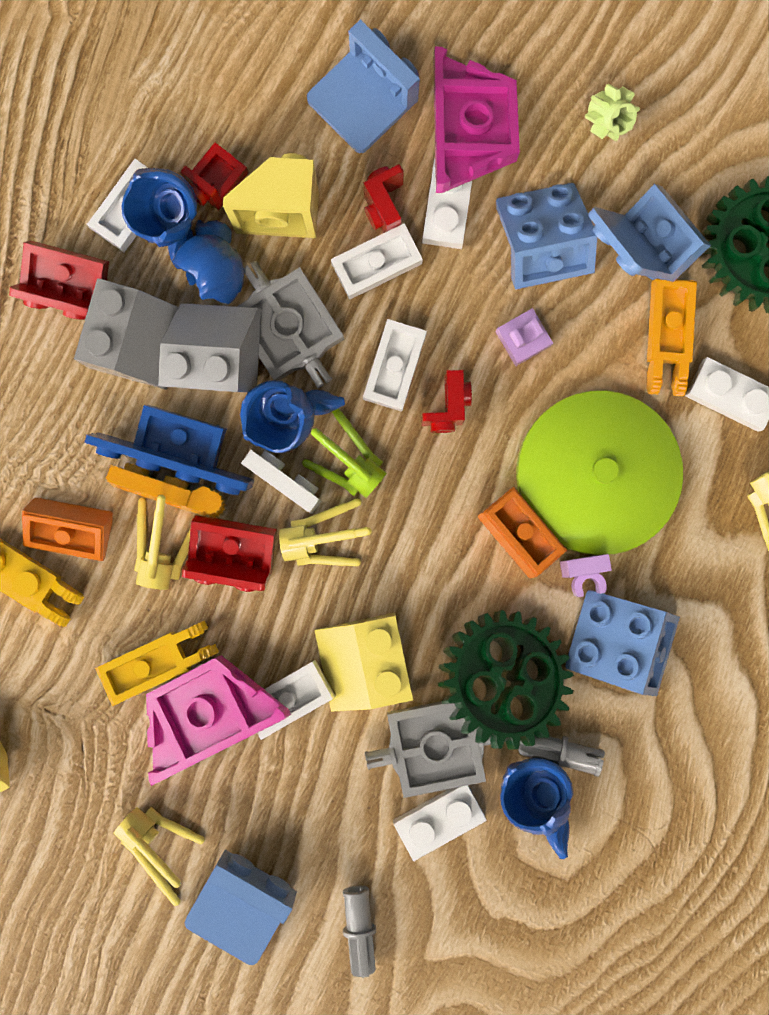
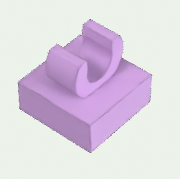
M533 308L498 327L496 330V334L515 366L546 350L553 344Z
M609 554L560 561L562 577H575L571 588L576 597L584 596L582 584L586 579L594 581L597 593L606 592V581L599 573L612 571Z

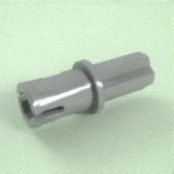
M535 735L534 746H524L520 740L518 749L519 753L523 756L546 759L556 763L561 768L562 766L596 777L600 776L604 762L601 758H604L605 751L602 749L569 742L566 736H563L562 740L553 737L539 738Z
M352 886L343 890L347 925L343 929V936L348 938L351 973L353 976L364 978L369 977L376 970L373 945L376 925L371 923L369 888L367 886Z

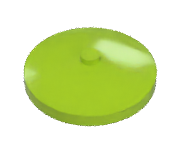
M587 391L569 396L547 409L530 427L518 454L516 465L517 488L520 495L566 549L589 555L617 554L644 544L654 537L668 522L678 504L682 491V457L671 429L657 412L648 405L629 395L618 392Z

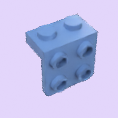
M360 19L348 31L350 52L308 92L307 101L357 153H364L418 102L420 78L415 66L405 57L400 59L390 49L389 42L378 29L373 28L371 30Z
M654 184L625 215L594 207L588 213L589 218L595 224L592 228L595 235L602 242L614 248L619 255L616 258L617 263L631 276L637 274L652 280L661 279L674 282L711 246L666 190L657 184Z
M224 850L187 915L185 927L246 964L255 965L261 958L280 922L284 924L292 911L297 891L291 888L283 879L274 875H268L256 868L245 857Z

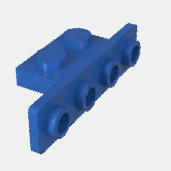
M143 406L134 443L99 432L86 434L84 443L96 446V453L99 455L120 459L123 454L136 458L135 464L145 469L160 471L162 466L176 470L175 477L188 482L200 483L201 478L216 483L215 489L224 493L239 495L240 490L247 491L253 487L254 483L252 478L216 468L227 428L155 406Z

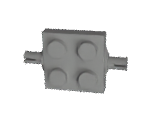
M257 261L250 264L258 278L255 277L247 265L244 268V273L255 291H253L248 300L237 307L261 308L259 358L273 380L279 381L294 371L306 369L317 388L324 386L316 371L320 373L326 384L329 383L332 377L329 376L319 359L327 350L343 341L344 336L301 268H297L283 278L269 281Z
M442 701L390 711L387 712L391 732L389 748L370 752L366 751L367 768L370 770L371 768L393 764V768L400 778L403 798L486 782L482 758L484 746L491 745L490 738L485 743L478 744L475 742L476 729L469 734H463L461 729L465 719L450 720L449 718L456 709L454 703L442 704Z

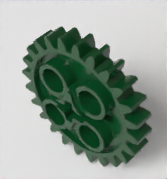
M767 176L760 183V186H758L754 179H750L743 189L738 185L735 186L728 193L729 198L723 196L717 202L716 207L718 210L713 209L706 217V220L712 225H707L701 231L704 238L710 240L708 242L711 245L704 252L705 254H711V258L702 264V268H714L716 271L710 278L709 283L722 281L725 284L719 294L721 297L730 291L734 292V306L748 299L750 312L758 309L763 303L765 312L769 313V279L764 273V266L769 267V249L765 245L769 242V222L765 221L761 214V210L769 213V176ZM733 239L743 242L746 253L736 250Z
M500 610L494 613L493 620L488 613L478 616L479 625L473 620L464 624L467 634L459 631L452 635L458 647L449 646L443 650L452 660L449 663L439 665L440 670L449 673V679L439 682L438 686L450 689L451 693L442 700V704H455L456 709L450 715V720L464 718L465 722L461 732L469 734L476 729L475 742L478 744L485 743L490 738L491 748L502 749L504 742H506L508 750L519 749L520 740L524 746H534L535 735L539 738H548L550 736L546 724L550 726L561 725V721L555 712L569 711V706L561 698L563 695L573 694L574 690L564 686L563 680L574 675L573 672L562 670L561 665L569 660L570 657L569 655L557 656L555 651L562 641L560 639L552 642L547 640L551 629L549 626L536 631L537 618H528L522 624V615L519 611L511 613L507 619L505 611ZM492 641H496L502 648L500 661H496L490 654L489 648ZM517 645H519L521 647V653L519 657L516 658L518 651ZM529 660H532L538 669L535 680L530 678L527 673L526 667ZM502 672H507L506 679L501 677ZM476 678L482 680L486 686V695L483 700H479L473 692V684ZM507 680L511 682L509 687H505ZM514 697L522 704L523 710L519 719L513 716L510 708ZM496 702V705H495V711H496V713H495V714H492V713H491V707H492V704Z

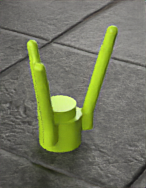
M338 408L332 411L334 417L366 460L360 455L354 460L319 429L313 428L311 430L312 436L349 467L344 472V475L349 480L308 459H304L302 465L345 488L353 496L359 492L367 498L387 473L379 467L383 461L372 453L343 412Z

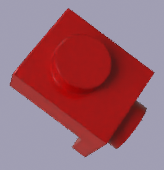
M214 142L193 170L185 165L180 174L193 187L197 203L204 206L208 202L217 210H220L223 206V197L240 184L249 174V171L244 164Z
M400 164L390 169L388 166L378 168L368 176L367 181L363 182L364 198L368 203V206L364 207L365 213L374 230L381 228L383 233L401 225L402 218L388 194L403 186L404 171Z
M464 370L446 371L444 377L445 412L422 413L421 426H430L431 433L455 432V426L464 423L465 406L472 405L471 381L464 382Z

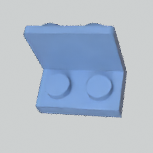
M574 183L554 185L549 188L516 193L496 199V209L511 247V279L515 290L595 273L598 237L593 232L592 228L594 226Z
M588 590L568 655L570 659L566 661L565 667L568 670L642 695L657 696L680 617L662 610Z

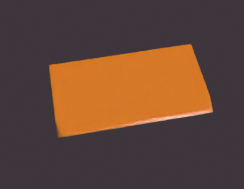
M514 486L478 515L479 520L530 579L538 577L567 551Z
M34 498L22 511L23 546L104 561L113 521V512Z

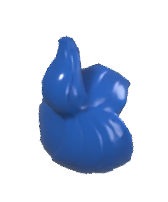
M142 168L136 170L129 181V186L122 200V216L127 227L137 236L150 243L157 244L158 247L168 246L171 261L183 243L193 237L191 229L192 220L197 214V198L193 187L183 176L169 169ZM173 263V265L175 266L176 269H181L180 267H178L177 265H175V264Z
M198 220L195 228L196 236L183 243L177 250L172 263L186 272L189 285H197L199 296L202 300L215 299L221 303L230 304L235 300L238 293L241 292L244 280L242 258L238 251L230 245L232 230L228 225L217 220L206 223Z
M270 380L258 384L247 393L242 401L240 417L243 438L246 441H250L256 447H261L270 452H288L297 448L309 437L314 426L315 415L328 414L344 406L345 399L323 390H310L305 393L302 389L283 381Z
M531 758L511 763L507 767L501 784L500 801L505 816L512 825L524 832L532 833L533 835H545L560 859L568 857L570 833L568 818L571 813L570 801L574 793L572 782L567 773L556 763L542 758Z

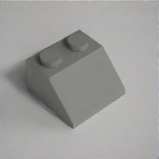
M97 278L74 360L89 369L166 390L167 387L158 386L160 343L179 307L141 290Z
M180 304L160 343L158 386L227 392H249L257 386L261 308Z

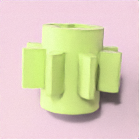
M606 84L605 91L592 95L588 113L585 114V118L594 123L590 132L601 139L608 136L614 141H618L619 135L632 130L636 122L637 112L640 111L638 106L630 103L635 93L623 86L618 89L610 84Z

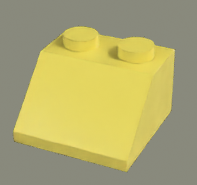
M295 153L284 154L281 158L270 157L223 197V207L235 233L316 238L319 187L314 160H309L305 156Z
M395 613L315 629L323 674L336 696L329 701L331 711L367 710L413 701Z

